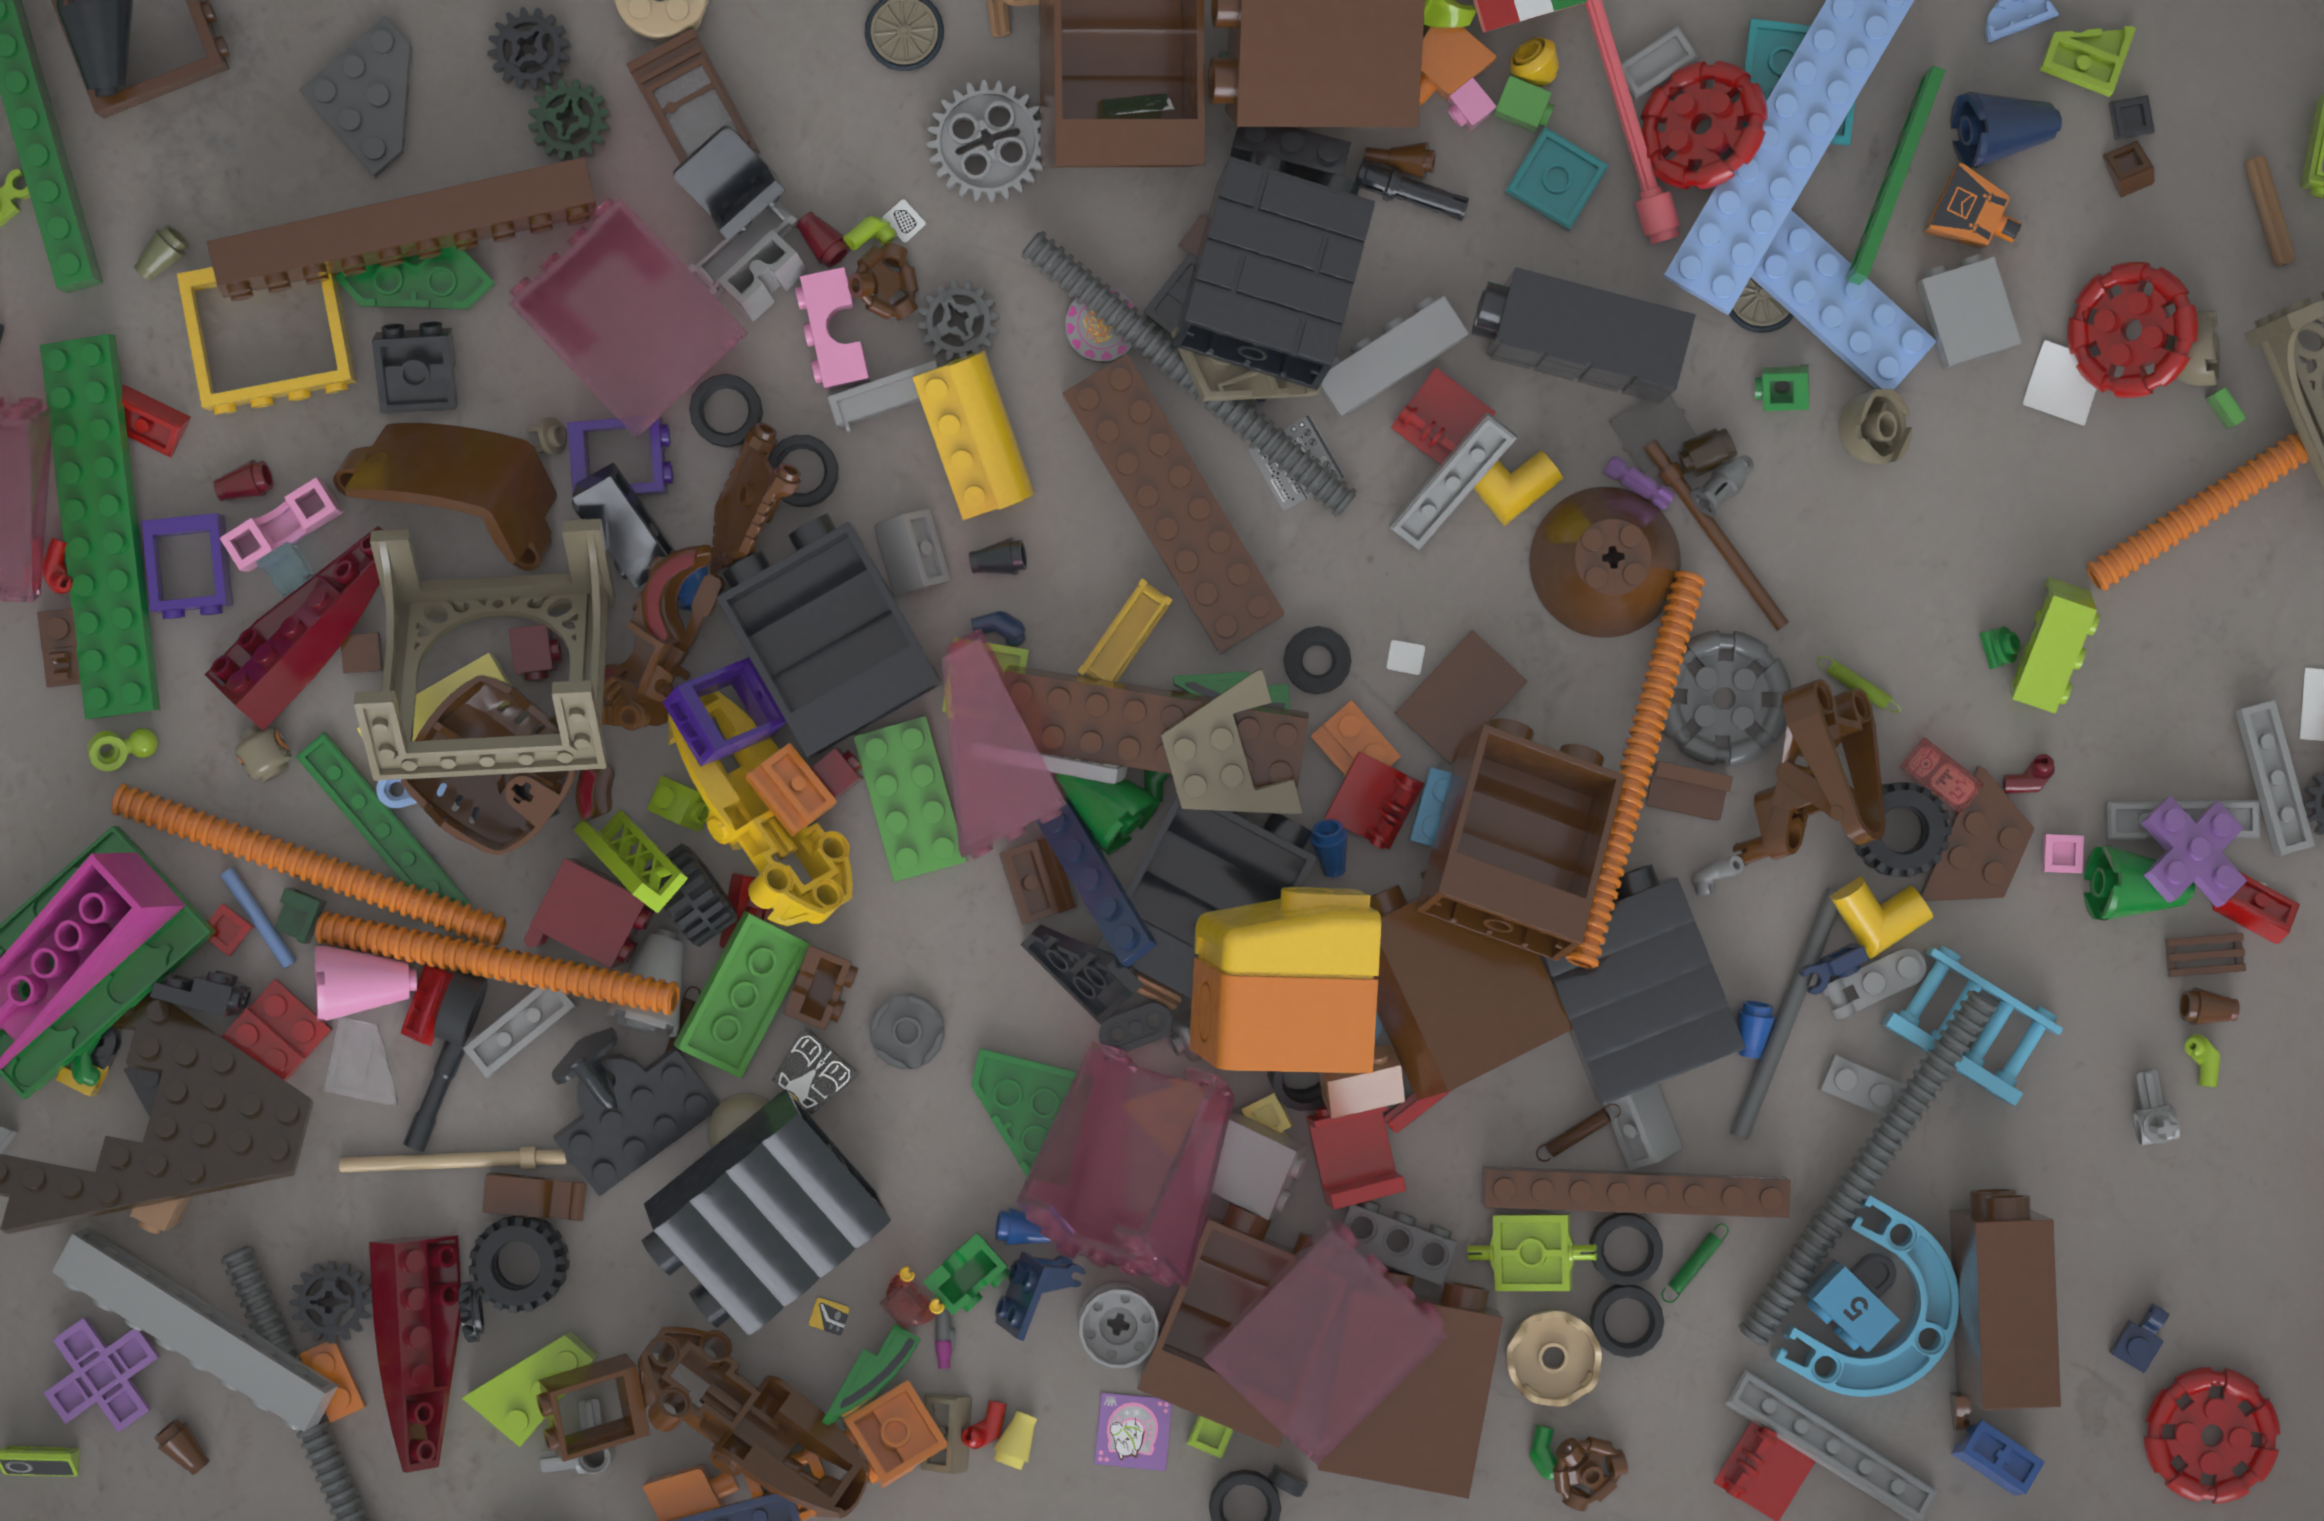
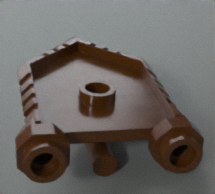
M757 423L755 427L749 429L739 452L740 456L736 459L735 466L729 474L730 477L724 485L725 488L716 502L714 510V522L716 524L713 525L715 536L712 539L714 546L712 547L713 561L710 566V574L717 575L725 567L746 556L752 555L756 549L758 534L765 525L764 522H771L782 497L797 492L801 484L799 478L801 473L796 467L781 463L779 467L773 470L765 455L772 452L778 442L776 439L777 431L768 424Z

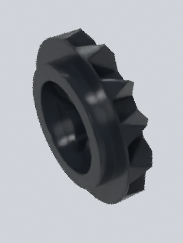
M473 1281L461 1284L458 1297L462 1332L468 1343L479 1342L480 1334H484L485 1330L481 1292L479 1288L474 1289Z

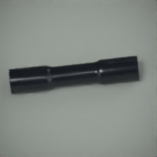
M445 1040L434 1066V1073L419 1110L415 1113L403 1144L420 1152L425 1151L448 1087L455 1077L465 1054L462 1048L466 1045H458Z

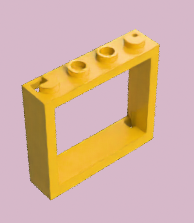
M213 267L177 273L202 408L208 411L214 410V415L231 414L237 412L236 406L251 403V408H263L274 405L273 399L288 396V401L305 400L311 398L310 392L325 389L326 394H336L339 391L348 390V384L357 383L339 283L334 279L337 273L328 274L329 280L321 284L338 370L215 394L195 291L218 287Z

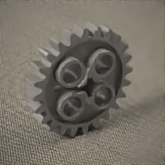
M982 80L979 91H975L969 82L966 87V95L962 96L959 91L953 90L955 99L953 104L942 99L941 104L946 111L944 114L933 112L932 116L939 123V127H928L927 131L932 136L937 137V140L930 141L926 145L927 149L938 151V153L929 160L931 164H942V167L936 172L938 178L950 176L946 184L948 190L956 185L961 186L959 191L960 198L963 199L969 191H972L975 203L980 201L982 194H987L990 204H994L996 193H1001L1007 202L1009 201L1010 189L1014 188L1020 195L1023 194L1021 185L1023 180L1030 184L1035 183L1030 173L1031 170L1042 172L1044 169L1037 161V157L1041 158L1039 147L1040 133H1038L1041 130V120H1034V117L1040 112V108L1034 106L1027 109L1026 106L1030 99L1029 95L1026 94L1020 99H1016L1017 88L1014 85L1007 93H1004L1002 82L999 80L994 90L988 89L986 80ZM1003 109L1010 114V121L1007 125L996 127L990 123V115L995 110ZM967 121L973 124L975 130L972 136L968 139L956 137L953 131L958 123ZM1012 130H1020L1018 136L994 141V149L987 151L986 147L981 145L964 154H956V150L959 148L982 143V135L989 134L991 139H995ZM1008 145H1016L1021 148L1023 154L1019 161L1009 163L1001 157L1003 149ZM973 157L983 158L987 163L986 169L979 175H972L965 168L966 163Z

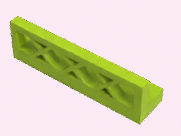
M621 809L601 831L597 830L587 821H580L573 829L622 884L656 913H659L688 879ZM624 826L622 837L616 840H612V838ZM638 844L637 853L629 856L631 846ZM653 860L652 869L644 872L646 862ZM672 875L659 890L661 878Z

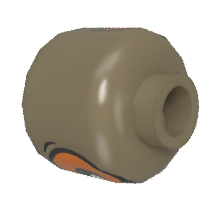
M255 725L239 735L242 742L236 746L235 755L250 779H261L263 783H266L289 769L287 763L290 761L292 754L276 728L269 727L263 731Z

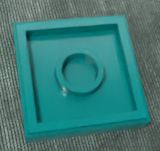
M1544 126L1505 193L1567 231H1570L1609 165Z

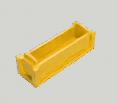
M1141 579L1132 595L1077 672L1083 677L1117 682L1165 614L1173 599L1165 596L1149 585L1147 581Z

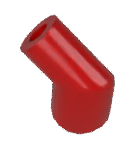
M52 537L40 570L48 587L55 593L64 594L71 590L73 583L72 578L67 575V567L63 562L67 543Z

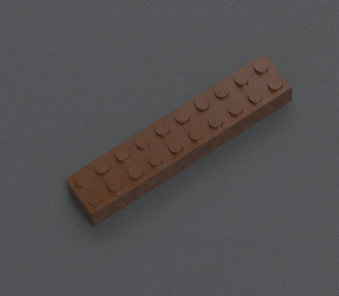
M581 157L206 242L216 283L223 298L230 297L231 301H242L254 297L253 291L268 288L269 293L282 292L291 289V283L306 280L308 285L322 283L329 280L328 274L343 271L344 276L357 275L366 272V266L381 263L382 268L393 267L404 263V257L418 255L419 259L433 258L441 255V249L456 246L457 251H463L479 246L478 241L493 238L494 242H504L516 238L515 233L530 229L531 234L544 233L553 229L552 224L567 221L568 226L580 225L589 222V216L596 215V200L586 159Z

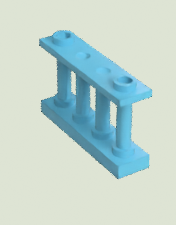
M1941 945L1939 950L1928 947L1924 954L1936 960L1932 969L1905 1011L1901 1010L1898 1015L1888 1011L1881 1025L1925 1052L1928 1049L1933 1050L1935 1047L1933 1041L1941 1038L1940 1031L1942 1029L1946 1031L1948 1028L1946 1022L1949 1019H1954L1953 1012L1955 1010L1959 1011L1962 1007L1960 1002L1968 999L1969 996L1966 994L1968 990H1975L1978 993L1981 989L2000 1000V1003L1970 1051L1964 1052L1961 1055L1963 1060L1955 1063L1957 1067L1955 1071L2006 1103L2016 1106L2023 1093L2014 1088L2018 1082L2015 1078L2045 1030L2052 1034H2061L2063 1028L2055 1024L2058 1017L2039 1005L2036 1010L2031 1009L1958 963L1961 956L1947 947ZM1950 969L1968 980V983L1938 1031L1933 1030L1931 1035L1918 1028L1921 1023L1919 1017ZM2016 1010L2033 1022L2003 1070H1998L1993 1075L1982 1068L1985 1063L1983 1058L2012 1011Z

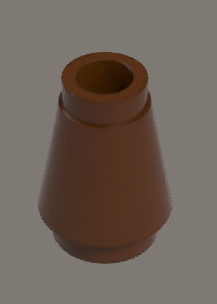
M2196 987L2191 991L2185 990L2181 995L2179 1003L2181 1019L2189 1021L2191 1025L2236 1021L2240 1011L2238 999Z
M178 1418L167 1424L154 1438L159 1444L158 1449L188 1470L192 1475L199 1472L210 1461L187 1422L182 1423Z

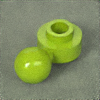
M147 728L134 730L129 738L124 740L113 731H101L89 740L87 754L91 763L97 769L113 771L124 764L128 754L132 753L139 758H147L153 755L158 748V738L152 730ZM103 745H112L110 751L105 753L100 752V748Z

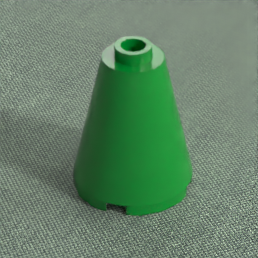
M1060 773L1056 775V780L1095 842L1107 855L1113 854L1132 840L1129 835L1137 827L1142 830L1159 807V802L1153 794L1126 778L1118 783L1111 784Z
M2101 845L2102 847H2095L2087 859L2083 880H2090V893L2083 892L2087 912L2095 920L2106 921L2182 907L2187 904L2195 892V883L2193 882L2175 901L2168 903L2144 876L2146 871L2157 860L2114 846Z

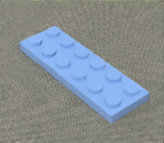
M1790 210L1751 278L1874 389L1894 390L1937 341L1870 280L1866 279L1860 285L1847 281L1846 276L1851 263Z

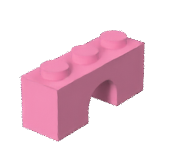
M845 267L800 276L802 286L796 287L795 290L800 310L807 309L810 323L804 324L803 327L808 347L815 345L818 360L811 361L816 384L823 382L824 389L830 391L871 382L861 341L842 344L833 340L829 334L831 319L841 311L855 308L848 288L849 279Z
M315 477L285 496V501L274 510L261 517L250 518L220 537L239 570L249 573L344 513L324 480Z

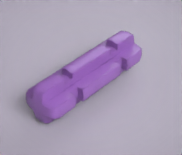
M1613 456L1604 469V473L1615 481L1617 479L1621 480V484L1646 499L1650 498L1652 500L1651 503L1660 509H1666L1674 498L1673 491L1663 485L1659 487L1656 485L1657 481L1633 466L1631 468L1627 467V462L1617 456Z

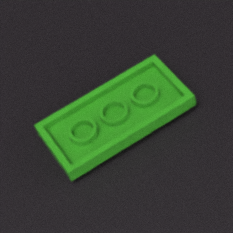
M927 716L853 736L860 763L863 766L862 770L893 881H900L967 862Z
M744 910L673 1045L681 1051L742 1079L799 971L809 945L812 944Z

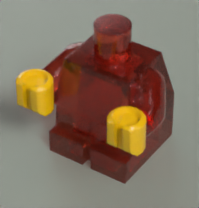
M909 1266L902 1267L900 1272L890 1280L886 1297L879 1303L896 1323L905 1330L911 1325L919 1326L930 1322L937 1314L943 1312L945 1305L939 1302V1298H934L931 1301L923 1291L917 1292L919 1287L913 1282L915 1272H911Z

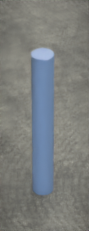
M232 867L223 872L220 876L282 967L286 969L297 960L235 869Z

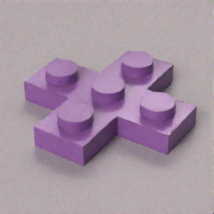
M2172 796L2163 799L2141 822L2145 829L2166 851L2146 871L2144 876L2168 903L2175 901L2194 882L2218 908L2224 905L2247 881L2222 853L2244 828L2219 800L2212 803L2193 821Z
M86 1316L53 1339V1342L74 1371L45 1391L44 1395L65 1424L97 1402L119 1433L152 1409L131 1379V1377L161 1356L144 1331L132 1329L113 1344L107 1346Z

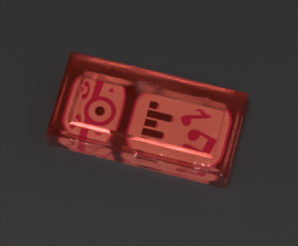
M1926 737L1919 742L1900 765L1905 772L1924 787L1931 790L1934 795L1939 797L1958 814L1963 812L1984 787L1983 782Z

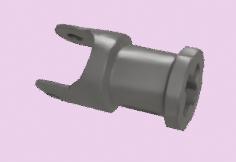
M1742 455L1734 462L1716 467L1711 472V478L1702 487H1696L1690 494L1696 508L1710 517L1716 516L1720 511V505L1730 496H1736L1743 488L1746 476L1754 467L1752 459L1749 456ZM1743 461L1748 463V467L1743 465Z

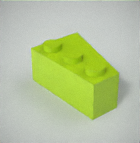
M2048 576L2044 588H2047L2049 592L2042 610H2036L2033 619L2036 625L2029 643L2024 645L2010 692L2013 700L2056 714L2059 704L2065 705L2069 699L2072 690V683L2069 682L2073 669L2079 670L2083 664L2086 655V649L2082 648L2087 634L2094 635L2100 620V614L2096 613L2097 608L2090 590Z
M570 1330L468 1392L462 1399L518 1447H521L546 1418V1416L543 1417L541 1415L536 1395L541 1394L539 1379L591 1364L599 1354ZM566 1393L557 1396L558 1403Z

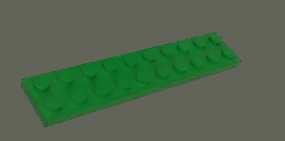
M103 334L41 344L40 352L63 542L67 543L65 548L67 575L73 580L72 588L69 592L75 623L76 649L85 719H98L161 710L125 412L121 401L122 388L116 338L113 334Z

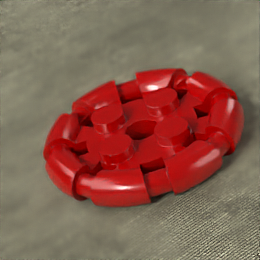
M1705 61L1695 62L1670 74L1672 78L1661 88L1658 85L1646 101L1640 119L1643 120L1641 132L1647 148V158H1650L1651 165L1654 168V175L1670 186L1688 190L1690 186H1698L1701 190L1712 188L1735 177L1734 172L1744 163L1748 165L1758 152L1766 133L1763 130V123L1768 119V109L1763 91L1758 83L1751 82V75L1748 72L1724 61H1716L1714 65H1707ZM1707 80L1715 81L1714 89L1706 88ZM1683 90L1685 93L1678 95L1673 102L1671 99L1679 91ZM1740 92V99L1734 103L1731 99ZM1712 119V125L1706 133L1696 134V128L1701 121ZM1742 122H1748V127L1742 129ZM1658 123H1666V132L1657 131ZM1731 146L1735 152L1723 161L1719 155ZM1672 151L1676 153L1671 160L1665 159ZM1694 164L1702 165L1698 168V171H1693Z
M2142 261L2120 263L2111 266L2110 272L2104 275L2098 273L2083 287L2074 301L2077 303L2073 318L2069 317L2067 325L2069 353L2075 355L2078 362L2076 369L2080 375L2099 391L2105 392L2108 390L2114 392V396L2119 398L2144 397L2153 394V389L2161 385L2166 387L2173 382L2190 361L2191 357H2188L2192 343H2196L2198 337L2196 306L2191 305L2187 297L2189 291L2184 283L2164 267L2155 269L2150 266L2149 262ZM2147 282L2152 283L2153 286L2151 295L2143 293ZM2119 284L2123 293L2114 297L2110 288ZM2174 304L2176 311L2170 316L2166 307ZM2092 308L2099 310L2094 317V325L2087 323ZM2138 320L2142 327L2141 334L2137 339L2130 341L2126 335L2127 326L2130 322ZM2169 334L2178 337L2173 351L2164 349ZM2098 345L2101 354L2092 357L2089 348ZM2154 363L2155 372L2148 375L2144 367ZM2117 366L2125 367L2122 376L2119 378L2114 376Z
M2201 1367L2176 1376L2174 1378L2175 1382L2166 1390L2162 1388L2156 1394L2146 1414L2145 1422H2148L2147 1436H2143L2146 1456L2154 1473L2159 1472L2166 1480L2164 1485L2171 1491L2199 1503L2200 1499L2212 1500L2213 1504H2219L2244 1497L2250 1493L2248 1489L2256 1482L2262 1483L2267 1478L2279 1453V1449H2276V1437L2281 1435L2280 1424L2271 1400L2262 1396L2258 1391L2259 1385L2253 1380L2231 1369L2225 1368L2222 1372L2212 1371L2211 1367ZM2211 1386L2221 1387L2220 1398L2209 1397ZM2186 1393L2191 1401L2180 1409L2175 1401ZM2244 1400H2247L2253 1407L2246 1414H2243L2237 1407ZM2163 1424H2174L2173 1438L2162 1437ZM2211 1424L2217 1425L2221 1433L2220 1439L2213 1445H2205L2201 1438L2203 1429ZM2250 1432L2261 1433L2260 1446L2251 1445L2252 1435ZM2177 1455L2185 1462L2178 1470L2171 1464L2173 1458ZM2242 1461L2248 1470L2237 1477L2231 1469ZM2202 1472L2213 1475L2212 1485L2201 1483Z

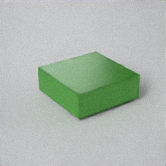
M2221 388L2205 398L2226 429L2234 427L2246 419L2245 413L2227 388Z

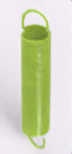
M1820 656L1817 663L1823 669L1825 668L1819 664L1820 658L1827 657L1832 660L1833 663L1826 673L1850 689H1862L1869 701L1874 703V705L1876 704L1877 707L1884 710L1889 701L1899 707V711L1888 709L1894 713L1901 712L1900 706L1892 701L1893 696L1851 671L1845 665L1843 666L1839 661H1834L1828 656Z

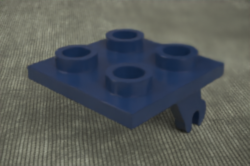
M1021 1252L1019 1260H1015L1011 1266L1010 1284L1007 1292L1000 1297L996 1305L995 1316L997 1318L995 1323L1016 1339L1024 1341L1041 1294L1068 1287L1081 1286L1082 1283L1079 1280L1073 1279L1072 1274L1076 1272L1085 1275L1084 1268L1079 1264L1073 1263L1069 1257L1064 1255L1058 1256L1055 1259L1033 1257L1028 1253Z

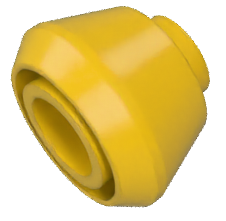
M1536 37L1524 42L1515 50L1510 60V72L1512 75L1535 86L1542 87L1551 83L1556 78L1559 69V60L1554 42L1542 37Z

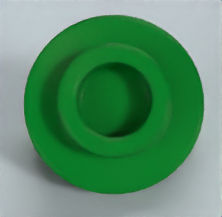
M2002 626L1995 630L1992 629L1979 633L1989 669L2014 663L2017 660L2021 645L2015 632H2011L2009 628Z

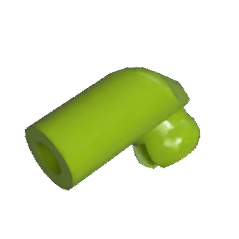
M869 216L849 231L843 239L849 248L856 251L869 239H877L882 246L885 243H892L897 236V232L890 226L891 222L887 219Z

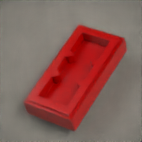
M425 963L417 984V991L414 993L401 1029V1034L421 1044L432 1046L435 1038L434 1026L447 987L455 973L441 969L439 966L431 967Z

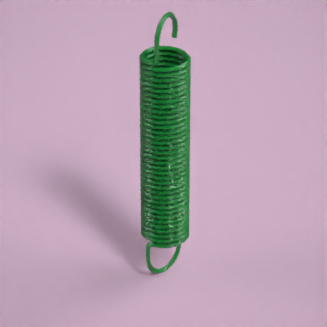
M1720 1223L1714 1228L1716 1230L1720 1225L1727 1228V1233L1722 1240L1712 1232H1709L1706 1238L1703 1239L1704 1241L1690 1255L1686 1263L1672 1277L1673 1279L1670 1280L1668 1285L1678 1296L1673 1301L1665 1300L1663 1296L1666 1290L1665 1287L1661 1293L1662 1299L1665 1302H1675L1693 1277L1696 1276L1711 1255L1720 1247L1729 1232L1726 1224Z

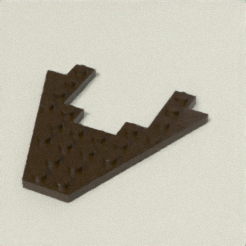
M150 991L136 1006L130 1008L112 1025V1027L135 1031L126 1060L129 1068L162 1074L143 1143L105 1136L95 1172L0 1154V1196L9 1197L0 1229L4 1233L11 1234L294 1176L314 1102L310 1097L174 1004L150 997Z

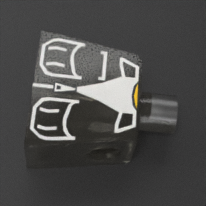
M806 1026L799 1033L774 1074L772 1081L782 1090L787 1089L800 1105L812 1115L854 1081L861 1073Z

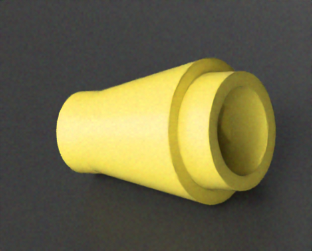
M1016 1411L1014 1418L993 1448L996 1450L993 1459L1015 1469L1022 1470L1024 1462H1029L1037 1419Z

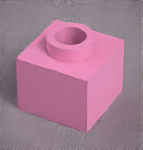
M1473 77L1451 94L1447 101L1451 106L1447 111L1459 127L1466 125L1470 131L1492 115L1497 107Z

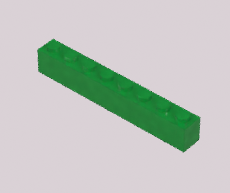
M0 0V94L56 288L65 293H71L102 284L103 279L22 0Z

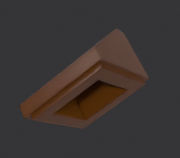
M2138 140L2103 155V160L2114 186L2121 197L2154 183V166Z

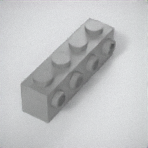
M1432 295L1414 307L1417 312L1415 315L1405 321L1401 316L1392 320L1382 328L1385 334L1373 342L1369 336L1350 348L1353 355L1340 362L1338 357L1334 358L1333 365L1320 387L1339 419H1342L1467 338L1469 335L1468 331L1445 296L1435 300Z

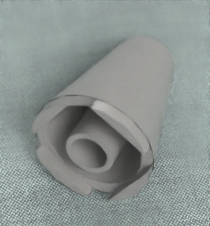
M656 929L655 934H647L626 971L632 973L633 977L636 974L643 975L645 979L648 976L654 977L656 982L659 979L666 980L667 984L670 981L677 982L680 995L675 1011L671 1015H665L663 1010L655 1013L651 1008L646 1011L641 1010L640 1005L637 1008H631L629 1003L626 1006H621L616 1001L614 1004L609 1003L605 1010L604 1017L607 1020L616 1015L618 1016L616 1024L653 1035L658 1034L659 1028L669 1030L667 1037H677L680 1026L684 945L682 942L677 941L678 934L664 929Z

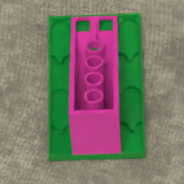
M119 826L109 828L0 924V1076L21 1099H28L35 1092L41 1090L76 1056H80L124 1013L136 1006L152 991L154 982L162 981L170 973H173L217 932Z

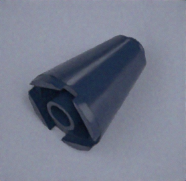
M1967 92L1956 97L1952 106L1950 120L1951 129L1958 128L1959 140L1952 141L1958 160L1969 168H1978L2051 141L2056 137L2057 132L2060 131L2062 126L2061 114L2050 102L1976 92Z

